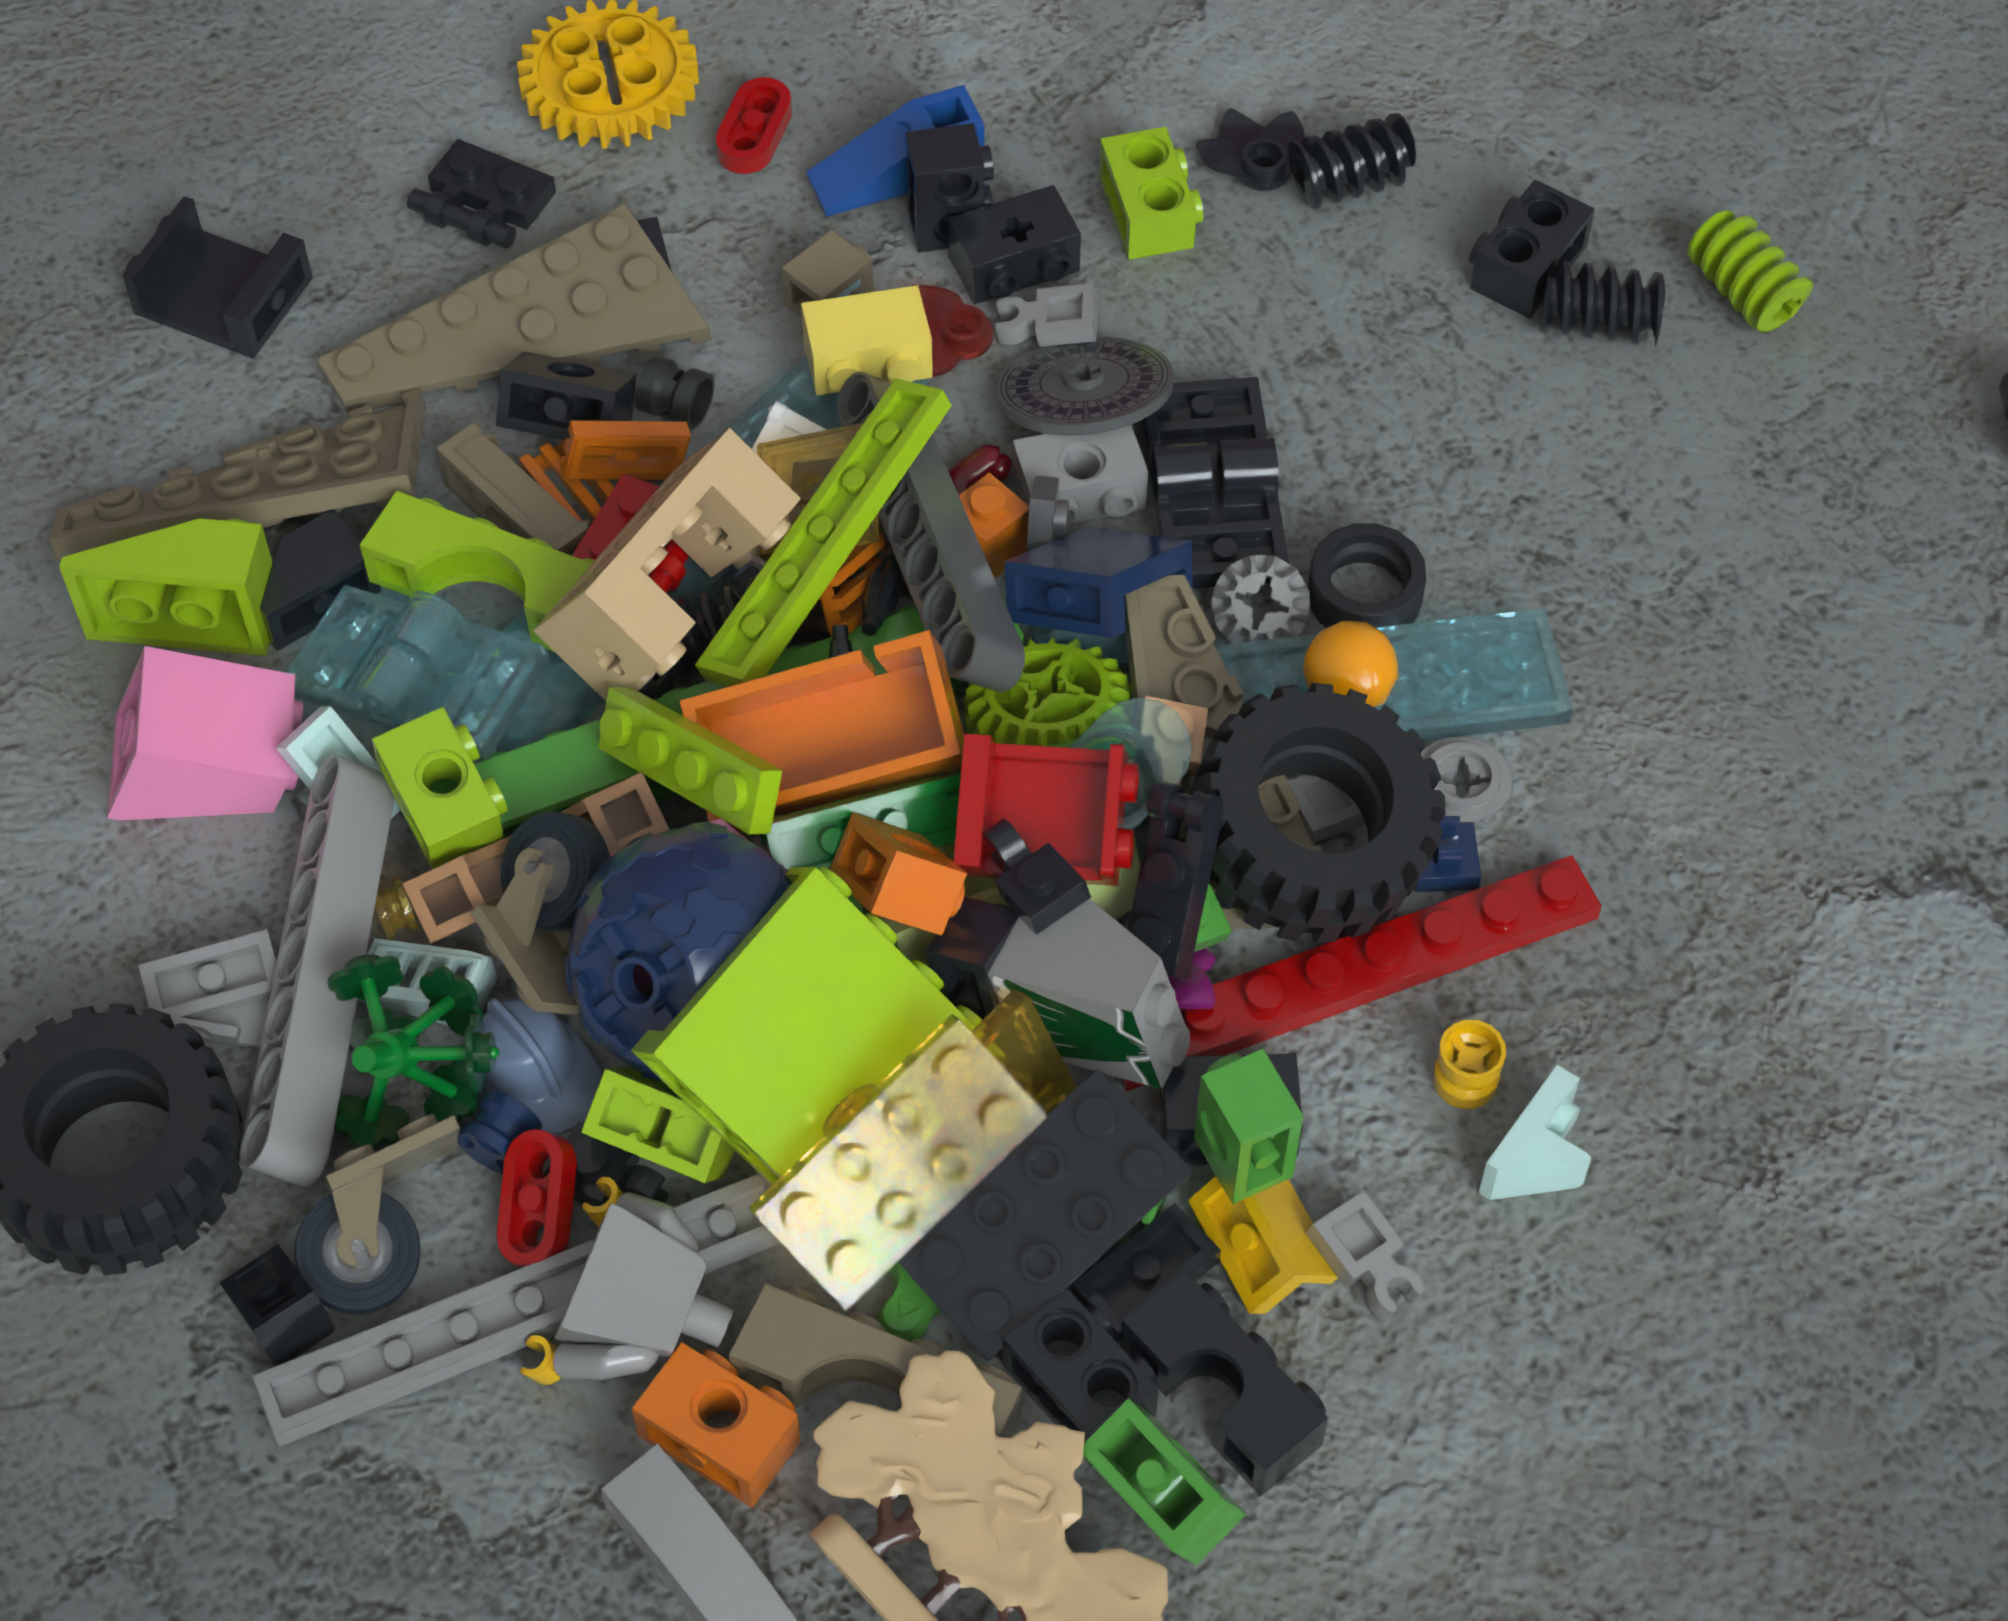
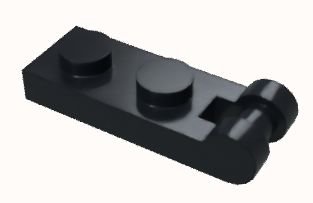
M1159 781L1153 785L1147 798L1146 808L1151 819L1127 930L1161 957L1168 976L1189 977L1224 806L1222 799L1217 795L1203 791H1197L1192 795L1185 794V790L1180 785ZM1182 820L1185 821V825L1188 828L1186 839L1179 838Z

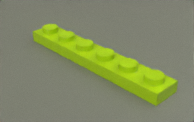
M897 378L894 379L695 664L705 680L729 687L767 675L951 408L952 404L943 389Z

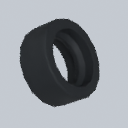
M1354 523L1334 530L1318 544L1311 559L1308 579L1310 608L1318 622L1326 628L1341 621L1367 622L1385 633L1388 639L1398 636L1415 622L1422 606L1426 585L1425 559L1416 544L1396 529L1377 523ZM1353 563H1372L1384 567L1396 575L1401 581L1403 588L1396 597L1380 603H1363L1347 598L1335 589L1331 583V575L1337 569Z

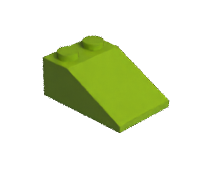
M199 518L63 556L59 568L86 639L267 656L270 640L261 614L260 605L273 562L262 524L249 523L235 518L226 520Z

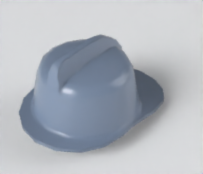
M496 998L490 1000L487 1004V1013L483 1016L481 1022L484 1023L485 1032L494 1033L499 1056L496 1058L494 1072L486 1073V1082L483 1087L485 1091H499L522 1102L538 1116L542 1123L543 1131L563 1134L574 1129L578 1122L584 1123L602 1078L601 1069L590 1050L558 1014L534 1011L521 998L509 999L502 1003Z

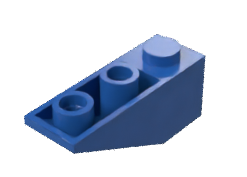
M961 85L910 100L806 171L807 179L825 217L907 194L905 132L974 123L979 146H984V122L965 86Z

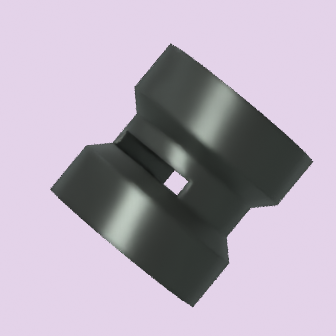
M659 354L654 355L648 360L638 379L635 391V406L638 410L653 416L662 413L670 414L673 422H687L689 429H696L703 421L710 407L715 386L714 377L712 374L697 368H691L684 372L678 367L675 360Z

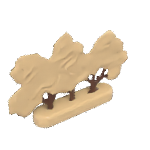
M944 1351L940 1356L929 1354L914 1356L909 1360L907 1374L900 1385L899 1395L902 1407L898 1411H890L871 1404L847 1401L813 1431L814 1441L822 1448L816 1462L818 1469L817 1486L832 1496L866 1500L877 1508L878 1529L877 1533L866 1542L839 1514H830L808 1535L884 1621H938L934 1615L960 1588L973 1587L984 1592L997 1608L999 1621H1007L1010 1612L1019 1609L1022 1621H1163L1162 1613L1168 1602L1167 1568L1162 1563L1123 1548L1101 1549L1095 1553L1072 1552L1065 1541V1530L1080 1519L1083 1512L1082 1487L1074 1480V1471L1082 1464L1085 1432L1070 1430L1063 1425L1036 1421L1030 1428L1020 1431L1012 1438L996 1436L995 1416L992 1409L995 1390L987 1383L968 1355L960 1351ZM899 1495H908L911 1504L896 1519L891 1509L893 1501ZM917 1538L928 1545L932 1565L938 1572V1583L922 1599H918L881 1559L890 1546L909 1542Z

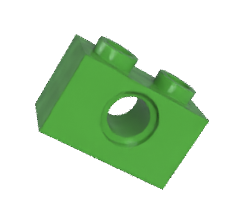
M1262 1048L1244 1057L1240 1054H1232L1216 1061L1207 1069L1205 1074L1201 1075L1194 1139L1232 1205L1292 1178L1303 1114L1265 1050Z
M1129 1398L1084 1443V1457L1172 1552L1195 1565H1198L1246 1516V1512L1160 1421Z

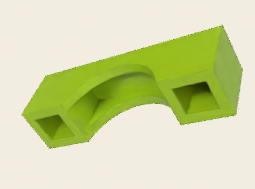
M400 491L395 492L360 543L370 582L422 602L446 587L464 582H488L509 589L524 602L531 643L551 651L553 650L533 630L595 561L590 558L579 559L560 552L537 538L525 539L501 530L494 523L486 519H472L450 511L433 499H418Z

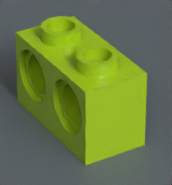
M1167 127L1100 138L1099 178L1128 260L1194 248L1196 224L1203 222L1202 201L1197 189L1189 190L1185 153L1181 147L1174 148Z
M629 1066L607 1068L604 1070L581 1133L703 1183L725 1178L735 1152L667 1084L644 1077L642 1072Z

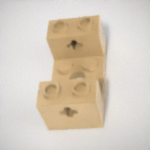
M729 427L670 474L535 627L533 632L605 701L607 700L609 687H631L639 691L655 673L662 676L683 656L687 648L680 641L696 623L648 576L667 555L668 552L663 547L672 538L711 578L730 564L737 570H740L761 548L765 551L769 550L786 534L792 524L785 517L801 498Z

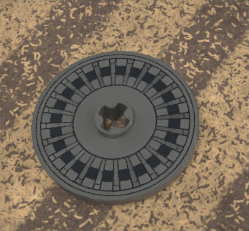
M1097 337L1096 342L1039 347L1020 356L1000 374L996 383V394L1001 412L1009 420L1021 427L1054 435H1088L1123 428L1152 415L1171 396L1174 388V379L1169 360L1153 347L1128 339Z

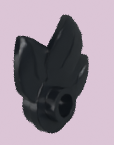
M1230 108L1226 111L1219 126V138L1197 141L1196 149L1202 162L1210 169L1219 173L1237 176L1249 188L1269 191L1283 186L1291 176L1288 155L1289 142L1296 141L1301 145L1305 138V133L1300 119L1293 111L1280 114L1264 127L1239 111Z

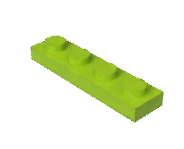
M609 687L605 711L600 720V740L598 745L600 750L642 772L647 777L749 835L771 833L783 770L631 687Z

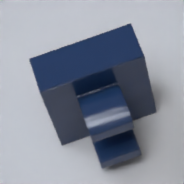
M1444 816L1439 823L1443 830L1439 845L1415 885V892L1479 889L1481 869L1474 822L1460 823V816Z

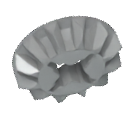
M1249 555L1230 565L1219 577L1212 595V614L1217 628L1231 644L1252 653H1269L1290 644L1303 630L1309 618V590L1298 570L1276 556ZM1268 578L1271 579L1268 587L1271 589L1270 599L1279 603L1280 607L1287 608V612H1267L1263 620L1259 621L1257 630L1252 629L1254 619L1251 618L1253 609L1249 605H1245L1244 601L1235 599V595H1255L1259 591L1260 586L1264 585L1265 579Z
M1448 737L1430 744L1421 752L1423 760L1431 757L1435 760L1441 779L1435 790H1440L1445 795L1444 816H1460V823L1481 821L1487 825L1497 812L1506 809L1512 792L1513 778L1507 761L1495 748L1474 738ZM1458 767H1462V776H1466L1467 784L1471 785L1465 798L1459 797V794H1456L1455 785H1452Z

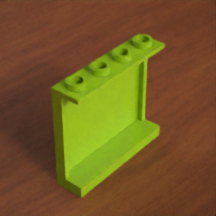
M791 867L785 875L793 882L792 885L665 1030H648L631 1051L821 1233L846 1239L1001 1052L985 1037L989 1032V1028L978 1015L962 1005H958L956 1008L940 992L944 983L932 969L915 959L910 962L894 946L898 941V937L885 922L870 913L864 916L848 900V897L852 894L851 889L837 874L826 867H820L819 869L816 867Z

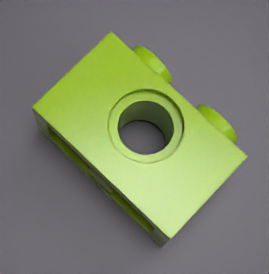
M444 707L372 738L377 765L431 869L504 839L500 815L508 812V808L502 792L492 776L484 780L481 779L473 764V761L479 759L480 755L468 728L464 723L454 727ZM440 779H453L460 783L455 790L446 794H437L428 790L435 781Z

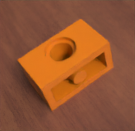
M852 812L829 869L849 886L852 892L851 895L870 913L941 936L949 918L958 912L964 899V881L967 873L923 835Z
M681 1342L632 1407L637 1435L653 1446L658 1444L667 1455L753 1508L801 1442L798 1414L795 1413L796 1408L778 1390L767 1385H762L758 1390L737 1377L738 1372L735 1367L718 1353L706 1349L700 1354ZM718 1411H730L738 1416L733 1424L725 1428H712L704 1423L707 1417Z

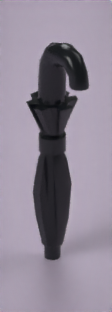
M884 527L882 534L884 535L886 550L881 563L868 577L863 597V625L861 630L867 636L876 634L877 629L882 626L894 611L903 591L904 576Z

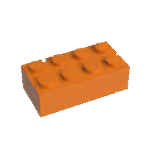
M930 630L873 646L876 659L887 671L884 674L876 675L873 664L861 650H857L680 700L683 717L690 719L783 770L774 816L797 812L957 770L962 767L964 732L943 650ZM706 810L708 822L721 819ZM728 823L740 834L745 833L744 831Z

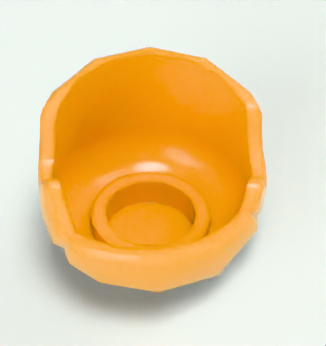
M1341 621L1320 631L1312 640L1304 657L1302 671L1308 689L1311 683L1333 685V693L1345 696L1349 689H1353L1368 695L1365 703L1372 707L1383 705L1388 699L1395 682L1399 680L1398 660L1394 647L1385 633L1367 622Z

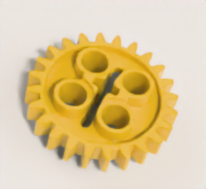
M587 0L586 12L580 14L574 8L567 6L565 7L566 20L561 21L555 17L548 16L546 18L548 32L533 29L531 31L533 44H523L521 47L523 60L517 61L518 81L521 99L526 101L529 116L539 115L540 128L543 130L556 125L559 140L567 138L573 132L577 133L578 143L581 147H584L591 137H599L602 149H607L612 137H619L625 147L631 145V134L637 132L649 141L652 139L651 126L657 125L666 130L671 129L670 114L684 117L686 115L685 101H695L696 98L695 85L699 84L696 47L689 43L687 29L677 30L676 18L674 16L660 21L658 7L656 6L651 7L643 14L639 13L637 0H632L625 9H618L616 0H609L605 9H598L592 0ZM597 41H604L606 44L613 81L617 85L619 105H614L611 102L603 62L600 60Z

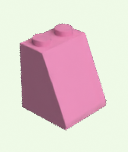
M144 646L115 715L107 819L123 821L273 813L285 789L293 791L299 777L276 750V747L296 730L302 722L303 702L294 700L295 674Z

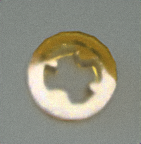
M400 875L392 878L393 881L389 887L381 888L378 886L375 907L388 940L396 939L397 932L403 928L409 929L412 933L419 931L417 920L408 895L402 885L403 881Z

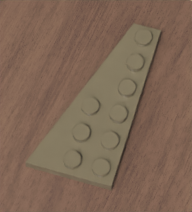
M623 204L317 358V361L325 379L347 414H349L348 411L370 405L374 409L403 403L400 394L417 388H421V392L455 386L456 392L478 388L477 381L499 377L501 369L524 351L592 365L600 363L603 356L637 349L638 355L660 351L659 344L690 338L691 344L710 341L712 338L709 325L626 204Z
M421 388L400 394L403 405L373 414L370 405L348 411L350 418L342 421L337 427L322 431V428L316 425H307L223 453L221 456L224 465L193 475L190 465L168 472L169 479L161 482L155 488L141 492L135 486L128 485L59 508L49 537L56 560L62 559L63 556L199 518L215 520L235 518L249 523L262 524V527H269L279 524L290 517L312 513L320 516L334 509L338 513L346 507L372 502L376 505H387L396 491L410 496L414 495L426 405Z
M1168 575L1124 595L1125 640L1136 732L1138 733L1141 707L1145 696L1208 708L1202 760L1209 742H1212L1221 723L1229 714L1239 713L1243 704L1242 697L1244 692L1235 674L1229 675L1214 645L1216 636L1185 575ZM1140 764L1146 807L1152 767ZM1182 773L1180 786L1185 790V794L1189 793L1195 775ZM1277 776L1261 783L1258 786L1260 801L1272 824L1294 843L1311 850L1323 852L1320 844L1314 845L1299 815L1301 806L1286 776ZM1146 808L1147 824L1149 828L1151 818L1148 815ZM1183 820L1180 828L1179 838L1186 839V825L1185 821ZM1212 879L1209 883L1215 894L1218 884ZM1219 902L1232 930L1256 929L1243 922L1247 913L1236 904L1231 909H1226ZM1264 923L1261 929L1277 927Z

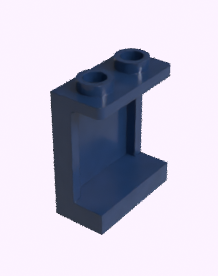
M1088 526L1005 561L1007 609L1014 623L1113 638L1125 632L1124 595L1168 575H1185L1193 591L1192 541Z

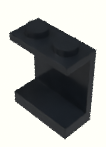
M185 196L170 215H166L161 219L154 236L141 253L135 255L129 261L122 276L135 315L252 359L256 357L313 279L303 239L283 232L269 253H262L203 231L194 199Z

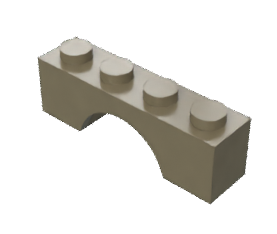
M765 1283L729 1354V1359L738 1372L737 1377L758 1390L762 1385L778 1390L797 1408L821 1389L843 1382L873 1383L887 1388L900 1396V1385L907 1374L909 1360L914 1356L923 1354L940 1356L946 1350L925 1339H913L912 1342L889 1334L883 1325L869 1316L851 1313L847 1317L823 1307L821 1301L814 1295L802 1289L789 1287L783 1291ZM984 1364L977 1365L976 1367L987 1383L995 1390L992 1407L995 1416V1434L998 1437L1011 1438L1022 1415V1387L1014 1384L1013 1379L1000 1369Z

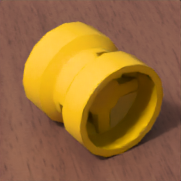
M1463 1020L1452 1024L1443 1033L1439 1043L1438 1058L1433 1070V1086L1439 1097L1447 1104L1460 1109H1475L1486 1105L1495 1096L1501 1078L1500 1073L1506 1058V1043L1500 1032L1490 1024L1479 1020Z

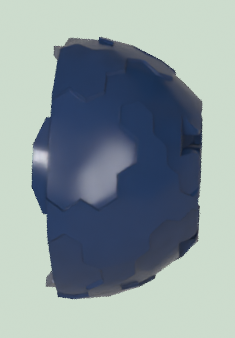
M710 822L689 824L688 826L654 835L652 832L633 839L606 860L589 880L575 905L577 911L570 930L568 956L564 959L569 993L574 995L580 1010L578 1015L582 1024L597 1044L602 1043L614 1056L642 1072V1076L663 1082L631 1051L632 1048L648 1030H665L792 885L793 882L785 875L788 871L784 865H780L764 849L729 831L727 826ZM635 964L644 967L651 975L653 980V993L651 997L644 995L635 985L633 979Z

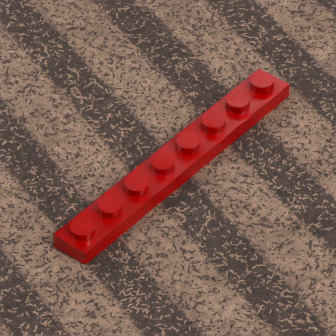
M1573 855L1376 925L1370 931L1354 938L1346 936L1335 942H1329L1212 985L1215 995V1006L1212 1009H1180L1185 1025L1190 1033V1043L1186 1057L1228 1055L1594 921L1599 918L1602 905ZM1120 1078L1126 1092L1144 1085Z

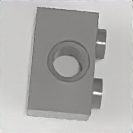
M1132 425L1096 434L1054 435L1046 433L1013 440L1012 478L1019 498L1029 505L1035 476L1058 477V499L1069 500L1068 527L1075 523L1108 516L1122 517L1133 511L1146 509L1148 470Z

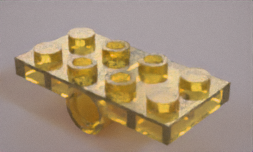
M951 1014L877 1086L866 1084L846 1096L825 1120L822 1128L825 1135L765 1191L749 1209L847 1311L1033 1132L1048 1115L958 1017Z

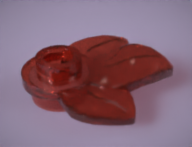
M918 285L932 337L933 377L950 372L961 360L977 358L989 350L993 342V327L982 310L975 306L964 304L960 296L951 290L936 286Z

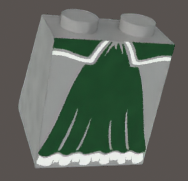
M1088 899L1037 935L1019 916L991 966L988 977L1020 1051L1093 1071L1099 1069L1107 1075L1162 1089L1173 1066H1179L1185 1059L1190 1043V1033L1183 1020L1175 991L1171 987L1161 957L1091 899Z

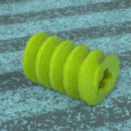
M1732 211L1717 212L1704 222L1689 242L1687 254L1690 261L1701 267L1703 275L1715 283L1717 291L1729 299L1731 306L1735 310L1743 314L1748 325L1756 328L1761 333L1779 328L1792 318L1809 298L1814 288L1813 282L1805 276L1797 278L1799 267L1796 263L1792 261L1783 263L1785 259L1784 250L1778 246L1769 247L1771 243L1770 235L1762 230L1756 231L1757 223L1753 217L1746 215L1735 219L1734 212Z

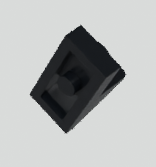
M279 1244L219 1282L275 1367L295 1359L331 1335L335 1330L321 1301Z

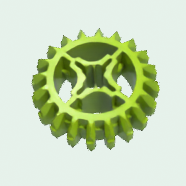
M1054 635L1048 643L1036 644L1028 637L1024 647V668L1015 686L1009 691L1000 693L969 683V687L966 688V697L963 698L966 733L991 735L994 742L1000 744L1048 746L1120 726L1131 729V721L1133 720L1131 686L1128 683L1127 675L1121 673L1117 659H1105L1100 647L1083 650L1078 638L1065 645L1058 644Z

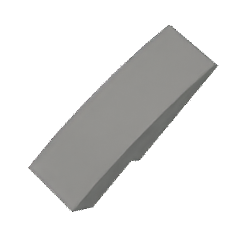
M658 1444L601 1488L606 1511L649 1558L653 1572L696 1621H797L744 1547Z

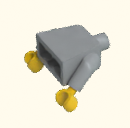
M609 1177L598 1179L596 1185L605 1196L609 1197V1200L597 1207L590 1206L585 1202L582 1204L584 1211L599 1229L554 1339L564 1343L557 1346L544 1337L538 1335L530 1336L526 1340L525 1345L535 1351L545 1352L543 1362L534 1369L521 1367L520 1372L522 1375L536 1383L551 1385L559 1381L560 1378L605 1380L648 1372L656 1362L665 1363L674 1351L680 1333L714 1347H719L734 1309L696 1294L708 1262L699 1255L697 1240L673 1207L632 1192L624 1194L615 1181Z

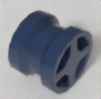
M489 1090L478 1103L480 1114L476 1120L466 1123L459 1131L458 1143L478 1163L490 1170L503 1174L505 1155L513 1140L528 1130H542V1123L538 1116L519 1100L508 1094Z

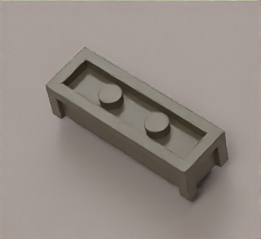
M473 422L436 448L444 485L479 518L486 519L494 523L499 529L525 539H540L548 543L553 549L572 556L592 523L588 520L579 522L499 449L497 437L494 433L488 432L484 435L481 428Z

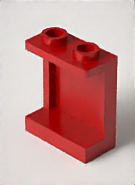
M964 734L953 862L970 877L997 878L1004 872L992 860L990 854L995 850L984 839L982 832L1004 818L1015 828L1031 853L1050 843L1081 875L1087 884L1119 886L1120 868L1131 869L1133 861L1134 829L1123 828L1125 802L1136 803L1139 764L1128 763L1129 756L1124 744H1110V750L995 743L991 735Z

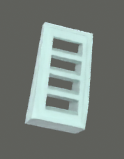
M374 938L367 953L380 957L394 956L398 958L403 977L408 967L417 969L409 988L400 987V982L397 985L388 987L387 993L379 997L382 1006L415 1017H419L427 1011L430 1002L421 991L420 978L428 972L433 973L439 966L449 968L453 974L465 977L473 984L478 994L477 1005L482 1011L497 980L492 957L472 951ZM437 1020V1021H436V1023H440V1024H443V1025H447V1023H446L445 1020H444V1021H440V1020Z

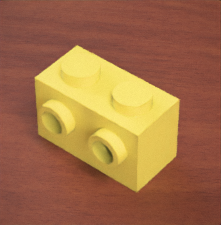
M918 285L801 303L803 342L816 396L840 393L846 380L857 372H863L890 383L895 378L910 382L933 378L932 337Z

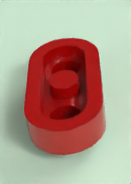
M760 77L751 79L739 87L716 133L717 157L724 168L738 174H750L762 170L770 163L792 117L791 93L784 83L774 78Z
M538 1129L528 1130L517 1136L506 1152L497 1224V1243L505 1259L514 1265L526 1267L533 1263H538L548 1257L566 1251L568 1246L577 1160L572 1145L561 1135ZM550 1157V1172L544 1177L543 1165ZM543 1225V1238L540 1244L538 1245L536 1242V1234L538 1229Z

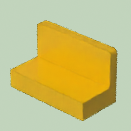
M1215 1176L1188 1199L1206 1235L1221 1249L1220 1261L1249 1314H1266L1302 1283L1332 1284L1338 1279L1305 1233L1313 1224V1221L1289 1179L1232 1205Z

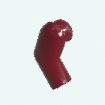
M983 444L953 464L948 470L958 495L989 472L1000 482L1005 480L1012 469L1011 458L1006 454L1000 453L999 446Z

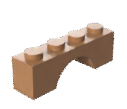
M642 772L561 811L562 813L577 815L593 824L605 840L609 857L635 838L651 832L654 835L669 831L668 825ZM511 836L462 855L402 883L431 945L477 924L471 912L478 904L496 906L503 895L501 886L502 858ZM560 846L552 848L543 863L553 864V874L547 884L546 891L555 887L558 882L557 872L559 865L568 856L567 852Z

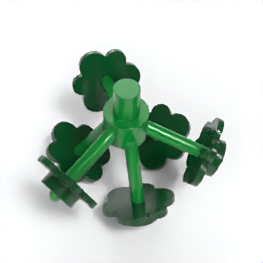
M374 954L357 956L344 964L343 970L333 973L327 979L328 988L335 992L336 998L339 1001H348L357 997L359 1000L366 1002L370 1018L358 1017L353 1021L350 1044L354 1049L350 1054V1063L360 1072H369L373 1079L371 1092L365 1099L354 1095L341 1097L334 1125L337 1131L348 1134L351 1142L356 1146L361 1147L371 1144L373 1148H376L383 1143L392 1145L400 1140L397 1131L409 1124V1114L401 1107L388 1105L384 1096L387 1084L393 1082L401 1075L429 1088L431 1094L425 1100L424 1111L427 1115L434 1114L438 1123L453 1115L457 1123H459L463 1116L469 1117L476 1111L480 1092L486 1082V1073L494 1072L499 1049L496 1047L494 1033L485 1032L484 1023L481 1022L483 1020V1013L477 1005V991L473 984L465 977L453 974L445 966H439L433 973L428 972L422 976L419 981L420 988L430 1002L429 1009L416 1019L410 1016L395 1017L392 1009L381 1005L379 997L387 993L388 987L399 984L404 978L400 970L399 959L394 956L380 957ZM437 1020H445L453 1032L460 1036H465V1046H419L418 1040L420 1033ZM453 1060L450 1066L441 1065L433 1073L417 1066L418 1061Z

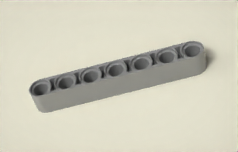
M336 753L330 754L322 762L313 779L239 1154L240 1163L244 1168L303 1188L310 1187L317 1181L328 1159L358 1000L356 997L348 1001H339L336 998L335 992L328 988L327 979L333 973L343 970L344 964L357 956L366 955L395 799L380 771Z

